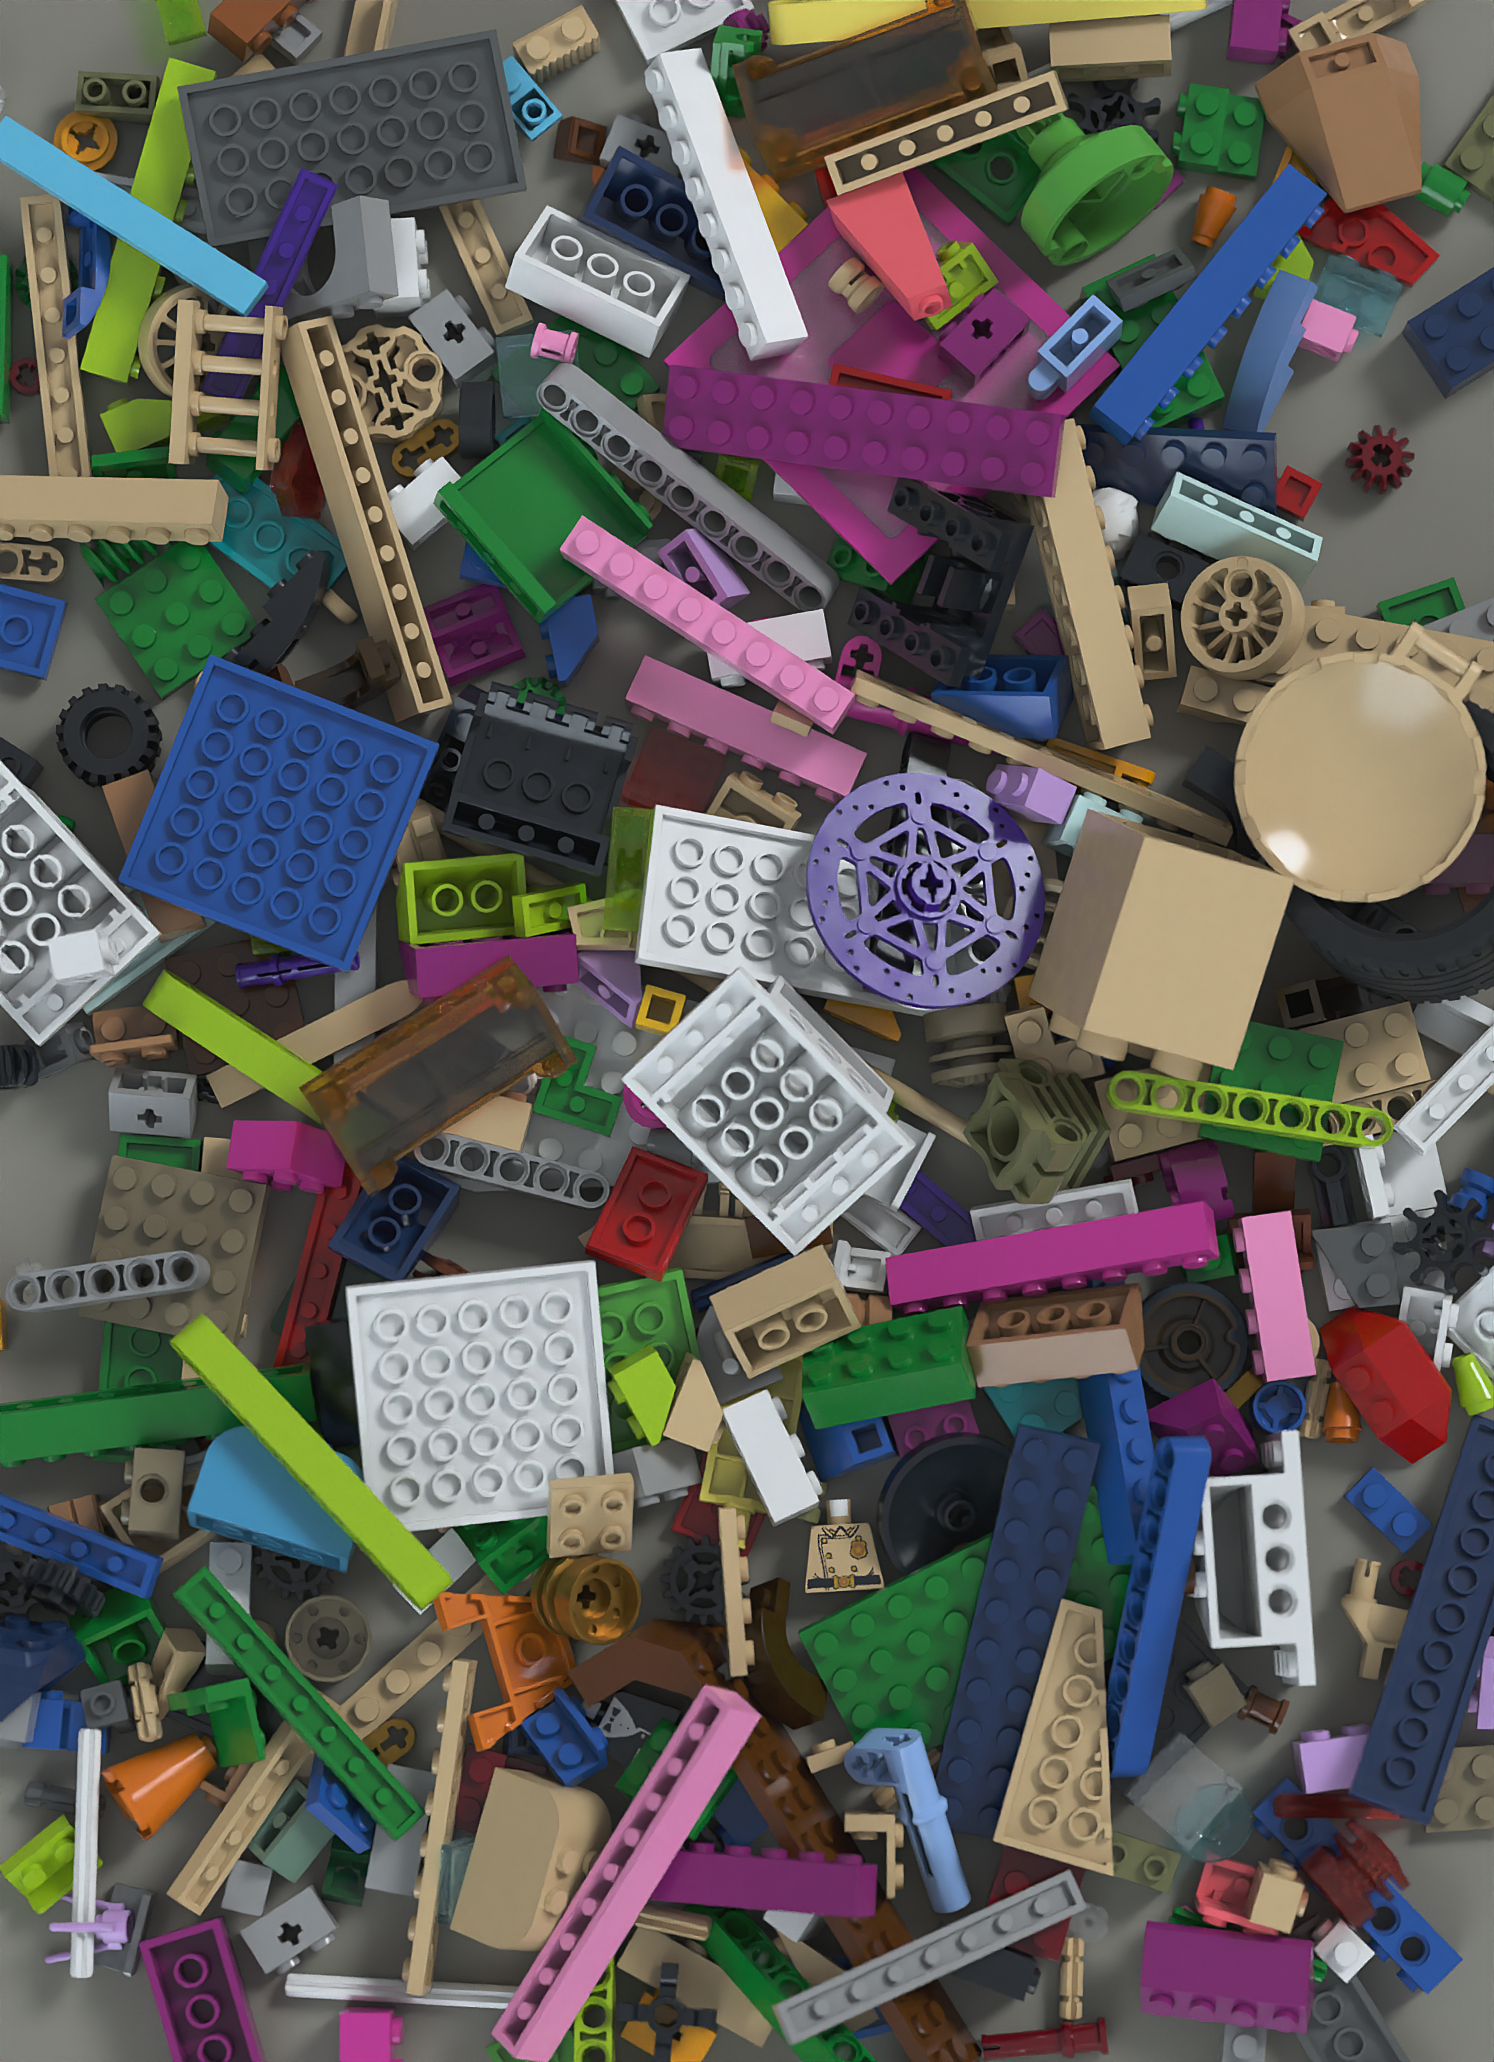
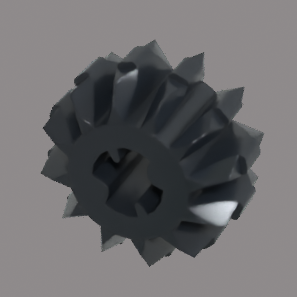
M28 1044L0 1045V1091L17 1090L35 1085L38 1082V1072L40 1071L36 1050Z

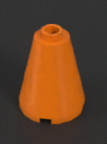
M192 1733L109 1766L100 1772V1776L106 1780L103 1783L125 1818L136 1821L139 1827L135 1831L144 1841H147L157 1833L192 1795L201 1782L216 1769L217 1765L214 1759L218 1756L215 1746L206 1735L199 1738L195 1733Z

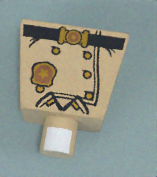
M850 1499L826 1501L827 1525L811 1526L805 1593L884 1587L869 1523L852 1524Z

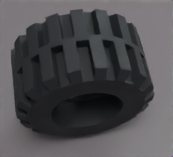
M107 683L98 684V689L92 690L90 686L82 689V696L79 698L73 696L68 701L70 707L67 711L62 709L59 715L62 720L61 724L56 725V735L59 737V742L56 743L63 761L75 776L93 788L96 786L102 788L104 785L147 769L150 773L156 766L153 762L156 757L160 758L162 751L160 748V741H163L162 731L159 728L160 723L156 715L138 693L133 690L130 692L122 685L115 684V687H109ZM108 716H118L126 719L132 728V739L128 748L119 756L110 759H101L92 755L87 747V736L91 727L98 720Z

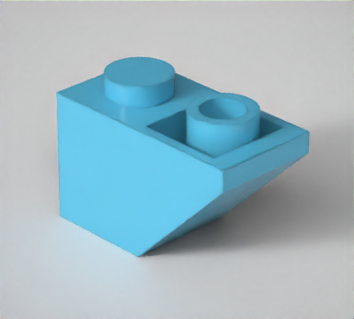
M511 55L503 61L515 129L533 142L562 119L563 115Z

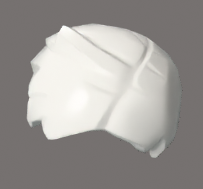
M1100 488L1092 491L1095 506L1100 505L1105 518L1106 527L1101 530L1104 544L1111 547L1114 559L1119 560L1124 557L1127 550H1132L1139 534V517L1136 509L1138 501L1132 495L1115 488Z

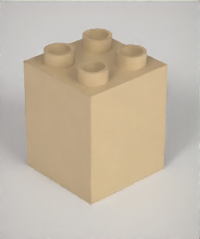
M1087 809L1028 997L1053 1011L1048 1027L1050 1031L1077 1040L1076 1046L1090 1053L1113 1060L1124 1061L1126 1052L1151 1060L1150 1066L1154 1069L1191 1081L1199 1080L1204 1062L1233 1070L1295 879L1234 850Z

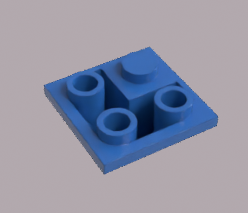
M802 1402L799 1419L820 1482H826L899 1456L886 1416L815 1429L805 1402Z

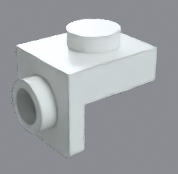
M838 1240L836 1252L832 1251L829 1259L844 1289L853 1292L887 1295L888 1280L885 1258L892 1257V1253L854 1248L847 1241Z

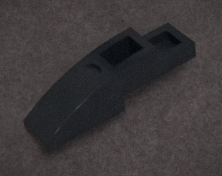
M313 550L310 551L296 564L295 567L299 571L289 581L284 578L276 583L267 593L270 600L262 606L273 619L271 621L268 618L262 620L249 634L253 639L243 649L239 646L235 647L223 659L249 670H253L259 663L266 670H272L275 666L282 664L306 634L323 601L334 560L331 552L318 551L315 553Z

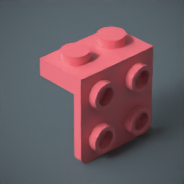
M1207 1852L1193 1898L1197 1911L1203 1915L1202 1920L1220 1927H1227V1923L1232 1922L1244 1927L1243 1933L1267 1936L1268 1934L1278 1936L1279 1930L1250 1922L1244 1907L1256 1867Z

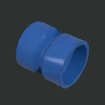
M1272 1381L1261 1386L1250 1397L1248 1403V1416L1253 1426L1260 1432L1268 1435L1281 1431L1295 1430L1303 1422L1306 1414V1400L1302 1392L1294 1384L1286 1381Z

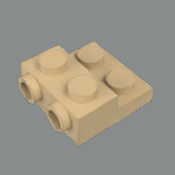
M734 771L729 775L706 812L708 815L793 831L803 815L795 810L798 806L796 801L780 792H777L775 797L761 788L764 784L763 781L748 771H742L741 775Z

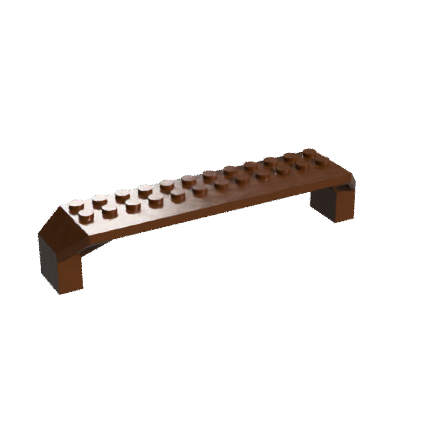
M655 1618L568 1671L589 1708L634 1680L688 1695L693 1703L704 1685L736 1692L761 1717L731 1765L781 1848L787 1850V1857L799 1858V1851L824 1852L825 1861H836V1854L861 1855V1863L868 1864L849 1832H845L843 1822L813 1773H810L806 1761L784 1725L772 1717L759 1704L743 1676L729 1675L727 1638L723 1625H701V1623ZM877 1879L875 1916L853 1918L823 1915L854 1968L914 1941L890 1899L886 1898L885 1891ZM938 1978L878 2005L910 2058V2062H979L982 2051Z

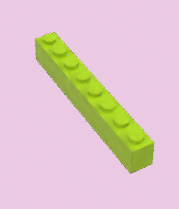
M169 57L130 195L174 223L182 224L189 201L182 199L186 183L194 184L195 175L177 87L216 80L217 74L216 71ZM117 238L110 262L105 294L94 318L80 370L128 385L130 377L138 379L142 367L139 354H137L141 322L151 306L152 300H156L162 295L166 278L160 276L162 265L120 238Z

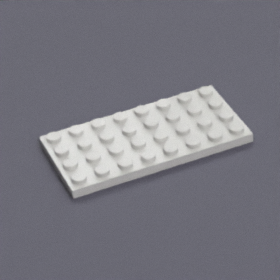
M656 805L653 808L634 963L724 980L741 965L762 987L768 988L781 975L799 994L918 1016L942 1010L907 1006L890 1001L877 994L863 991L862 985L848 975L827 951L813 924L806 896L805 875L807 859L815 835ZM837 841L838 844H840L843 847H846L844 844ZM870 859V862L882 871L883 862ZM840 860L838 868L839 899L845 917L848 920H853L860 916L855 866L845 860ZM866 874L869 905L874 906L877 900L879 882L869 874ZM946 899L941 903L939 913L944 911L942 908L945 905ZM947 922L945 946L950 947L953 944L950 924ZM923 925L929 949L934 950L936 927L934 925ZM849 933L845 937L850 939L855 935L854 933ZM870 938L864 941V945L867 949L869 947ZM954 955L945 960L946 971L949 975L960 973L955 964ZM915 959L913 974L921 975L920 962ZM933 977V984L937 987L936 978Z

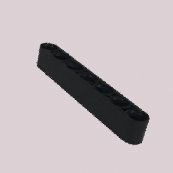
M910 732L903 747L899 773L916 772L946 776L951 743ZM915 795V801L919 804V798ZM903 806L892 808L889 830L906 821V811ZM931 806V818L939 822L941 808ZM918 830L916 854L929 855L923 833ZM902 833L887 842L885 852L905 858L907 835ZM883 863L882 871L889 877H892L896 868ZM913 868L908 869L909 873L901 884V888L911 876ZM880 883L876 903L889 892ZM889 903L875 916V919L880 922L899 915L900 912L893 903ZM910 922L887 929L889 933L917 947ZM875 937L870 938L868 947L870 952L890 966L913 974L914 958ZM862 986L863 991L873 993L869 989Z

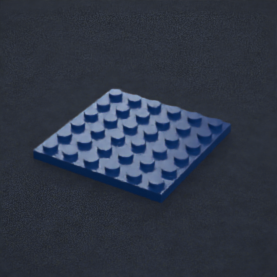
M210 654L117 882L349 973L440 746L436 742Z

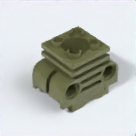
M1000 1059L998 1066L1001 1071L1000 1073H995L990 1082L986 1098L977 1112L970 1113L968 1117L969 1122L963 1134L971 1147L984 1160L988 1169V1176L997 1190H1011L1019 1204H1047L1052 1201L1056 1192L1064 1190L1067 1184L1070 1189L1079 1188L1112 1130L1077 1074L1070 1073L1066 1079L1063 1073H1056L1055 1077L1052 1078L1046 1068L1035 1061L1028 1059Z

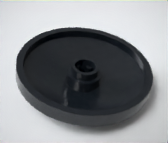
M947 1433L917 1445L895 1465L882 1487L877 1505L876 1522L882 1548L888 1559L903 1576L950 1554L952 1549L960 1543H971L993 1532L1012 1452L1007 1446L994 1438L978 1433Z

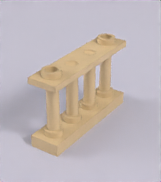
M178 299L168 463L195 464V457H199L200 453L256 457V470H273L274 463L279 461L281 450L280 440L275 438L281 340L286 339L288 332V319L286 315H283V307L265 305V318L208 314V311L204 310L203 301ZM207 331L264 334L262 359L206 355L205 351H201L202 334H206ZM205 371L261 375L260 400L204 396L203 392H199L200 375H204ZM203 412L259 416L257 441L201 437V434L197 432V416H201Z

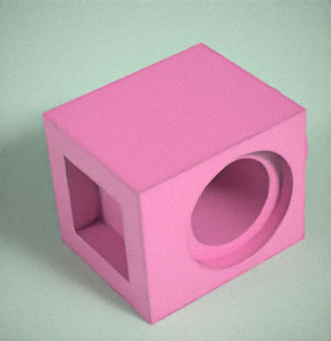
M1312 299L1301 324L1306 331L1298 347L1338 362L1342 352L1350 354L1359 331L1352 329L1357 317Z

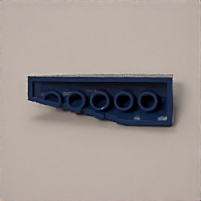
M618 146L592 189L577 220L691 275L689 285L726 302L723 285L719 275L713 268L712 256L706 239L699 231L698 218L692 202L687 198L684 181L629 150Z

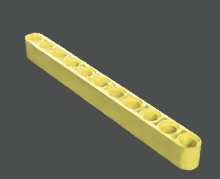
M774 0L768 2L767 5L771 44L789 45L1190 12L1206 9L1207 0Z

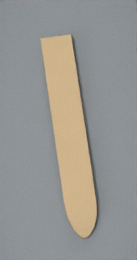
M400 980L386 985L276 1041L310 1064H314L402 1020L416 1011L423 1004V1000L410 994L407 980ZM230 1064L206 1075L221 1109L265 1088Z

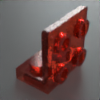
M651 728L630 781L626 780L621 792V801L651 814L656 805L704 814L724 765L725 756L657 728Z

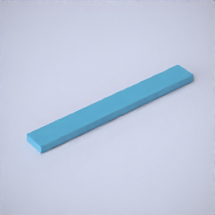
M5 116L0 122V162L238 315L247 317L269 288L267 281L13 119Z

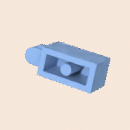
M1092 295L1037 351V365L1028 377L1029 394L1037 400H1043L1049 397L1058 386L1067 393L1121 338L1123 320L1095 295Z

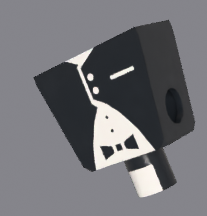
M620 1689L617 1691L611 1704L604 1700L599 1701L590 1708L585 1701L582 1704L586 1712L585 1719L598 1725L609 1743L606 1754L626 1769L661 1719L664 1718L675 1725L682 1710Z

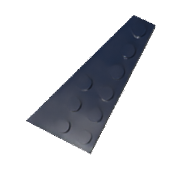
M1076 424V426L1080 425L1083 429L1086 440V449L1082 450L1085 466H1091L1097 487L1115 488L1132 495L1137 501L1157 507L1176 472H1179L1277 517V433L1151 427L1141 440L1134 436L1127 446H1124L1099 425Z

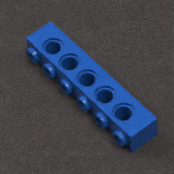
M1284 1776L1249 1810L1255 1817L1251 1825L1267 1841L1273 1836L1285 1848L1279 1854L1288 1863L1294 1865L1296 1871L1303 1867L1314 1878L1309 1885L1324 1901L1332 1897L1343 1908L1338 1915L1354 1932L1361 1927L1372 1938L1367 1945L1383 1962L1390 1957L1400 1967L1401 1970L1396 1976L1413 1993L1420 1988L1424 1993L1429 1994L1463 1960L1288 1777ZM1298 1815L1304 1820L1305 1830L1300 1837L1290 1839L1284 1832V1823L1289 1817ZM1320 1846H1329L1334 1853L1333 1863L1325 1869H1318L1313 1862V1854ZM1350 1876H1358L1363 1883L1362 1893L1354 1899H1347L1342 1892V1884ZM1386 1906L1392 1914L1391 1923L1384 1929H1376L1372 1925L1371 1915L1376 1908ZM1408 1937H1417L1421 1944L1419 1955L1413 1959H1404L1400 1951L1402 1942Z

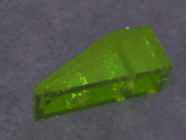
M613 806L603 930L638 932L642 896L651 850L655 816L654 809Z

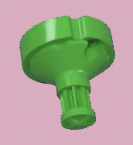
M1062 113L1015 130L1029 147L1028 153L1041 170L1023 209L1021 226L1045 257L1047 256L1053 265L1065 266L1084 261L1118 242L1141 223L1155 208L1172 180L1173 164L1142 126L1128 125L1085 135L1072 118H1066Z

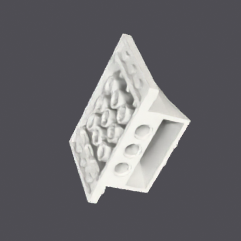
M0 760V1005L38 1046H42L162 934L142 913L144 909L34 791L23 785ZM97 929L107 935L110 941H115L119 956V965L113 966L115 976L65 986L55 981L47 939Z
M741 965L621 1078L794 1256L803 1250L915 1146V1142L886 1114L895 1092L781 975L765 990Z
M1299 1430L1281 1431L1265 1436L1266 1443L1259 1444L1261 1469H1268V1475L1207 1478L1193 1547L1196 1577L1195 1593L1187 1594V1597H1194L1195 1607L1211 1648L1279 1644L1280 1650L1273 1651V1665L1275 1675L1282 1676V1683L1297 1686L1316 1685Z

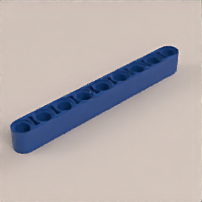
M1203 1436L1164 1437L1157 1442L1106 1694L1110 1778L1143 1776L1149 1767L1211 1463L1210 1446Z

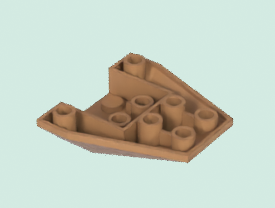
M1373 32L1298 52L1255 83L1254 87L1267 121L1344 213L1421 193L1419 75L1405 42Z

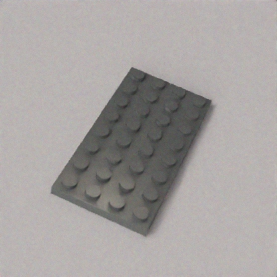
M496 29L177 87L208 244L213 248L269 238L301 167L338 184L319 229L333 226L332 205L359 195L389 200L390 216L527 190Z

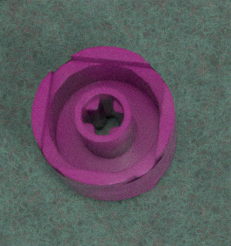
M1205 1139L1166 1149V1152L1159 1154L1162 1177L1166 1191H1169L1171 1207L1204 1201L1213 1210L1214 1221L1234 1217L1232 1200L1228 1199L1226 1194L1228 1193V1183L1215 1141Z

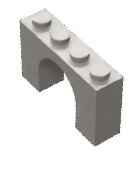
M359 195L331 206L336 248L332 273L326 284L316 292L309 277L306 256L283 306V315L287 316L288 328L299 322L331 315L333 319L350 318L355 315V310L376 309L383 306L384 300L399 296L389 200ZM269 238L248 242L251 272H254Z

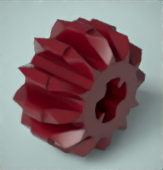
M1375 425L1372 429V437L1368 432L1361 430L1357 435L1359 443H1349L1347 450L1354 456L1346 459L1345 466L1348 468H1358L1353 472L1350 479L1352 482H1357L1363 477L1366 480L1363 485L1364 492H1369L1373 483L1377 484V491L1382 495L1386 493L1388 483L1397 490L1402 486L1400 476L1410 477L1412 469L1406 463L1412 462L1415 456L1413 452L1402 451L1409 443L1407 437L1401 438L1397 442L1394 440L1397 433L1396 428L1391 427L1387 435L1383 436L1381 426ZM1375 452H1377L1378 457L1382 453L1388 458L1384 465L1385 467H1382L1381 462L1378 466L1372 462Z

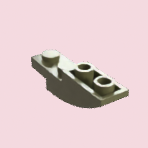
M78 71L75 111L116 121L150 125L163 80H160L156 75Z

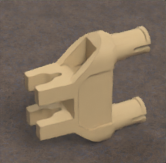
M1355 1558L1350 1593L1342 1597L1341 1606L1363 1642L1358 1677L1378 1680L1384 1648L1396 1649L1408 1610L1377 1604L1374 1594L1381 1563L1369 1561L1365 1577L1367 1560Z

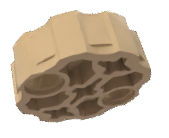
M374 324L359 329L354 338L341 345L355 391L359 393L358 401L372 444H391L397 447L400 443L412 438L416 432L440 417L444 408L442 399L446 383L445 375L439 357L436 353L432 352L419 333L405 326L389 328ZM377 341L380 346V353L377 355H373L370 350L369 343ZM394 358L397 368L391 370L389 362ZM422 366H430L436 370L435 376L426 382L418 381L414 377L415 372ZM365 367L372 368L374 375L368 377ZM381 369H384L386 377L391 383L393 402H389L387 394L382 388ZM405 394L407 402L417 406L418 409L402 404L400 396ZM382 401L384 410L379 414L376 422H373L375 416L379 413L376 403ZM394 417H401L404 426L402 430L396 431L393 425Z

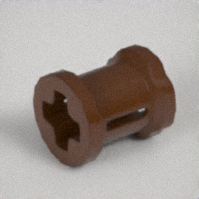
M1251 1684L1244 1697L1247 1705L1238 1711L1237 1718L1253 1720L1268 1727L1269 1733L1275 1735L1283 1722L1290 1701L1285 1699L1281 1701L1275 1700L1258 1692V1688Z

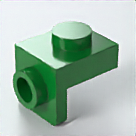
M1232 1234L1217 1236L1219 1259L1207 1260L1208 1265L1195 1269L1183 1268V1265H1179L1182 1275L1187 1277L1188 1282L1204 1283L1210 1280L1239 1275Z

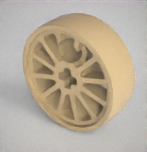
M190 283L174 287L157 298L143 317L138 334V352L143 369L151 382L170 398H172L175 354L160 362L157 346H175L176 340L158 339L157 335L161 323L176 331L177 323L168 318L167 313L175 305L178 307V299L186 300L195 296L198 298V301L204 302V310L208 311V298L210 296ZM217 301L220 306L214 315H225L229 310L234 316V311ZM207 331L206 334H202V342L206 343V348L201 351H205L206 355L216 356L226 332ZM169 366H170V370H169L170 378H169L168 375L165 373V369H166L167 367H169ZM205 371L204 375H200L199 392H203L204 396L215 397L200 390L208 373Z
M1250 556L1228 557L1208 566L1192 582L1185 595L1181 609L1182 634L1192 655L1210 671L1233 680L1259 679L1279 670L1291 659L1298 649L1306 624L1304 601L1294 581L1283 570L1270 562ZM1251 578L1253 586L1250 593L1240 597L1238 593L1239 587L1242 588L1246 583V579ZM1270 578L1274 587L1267 592L1266 582ZM1216 590L1225 600L1221 608L1209 604V600ZM1282 597L1281 607L1267 609L1278 598ZM1208 610L1219 614V621L1203 624L1205 611ZM1247 612V618L1240 619L1239 623H1237L1238 617H1244ZM1283 617L1279 627L1266 623L1267 620ZM1224 630L1209 645L1206 644L1205 634ZM1264 630L1277 634L1271 644L1263 636L1262 632ZM1254 639H1256L1263 648L1261 654L1258 656H1256L1255 654ZM1230 642L1225 658L1223 660L1217 659L1215 655ZM1243 645L1245 660H1241L1238 663H1236L1241 647Z

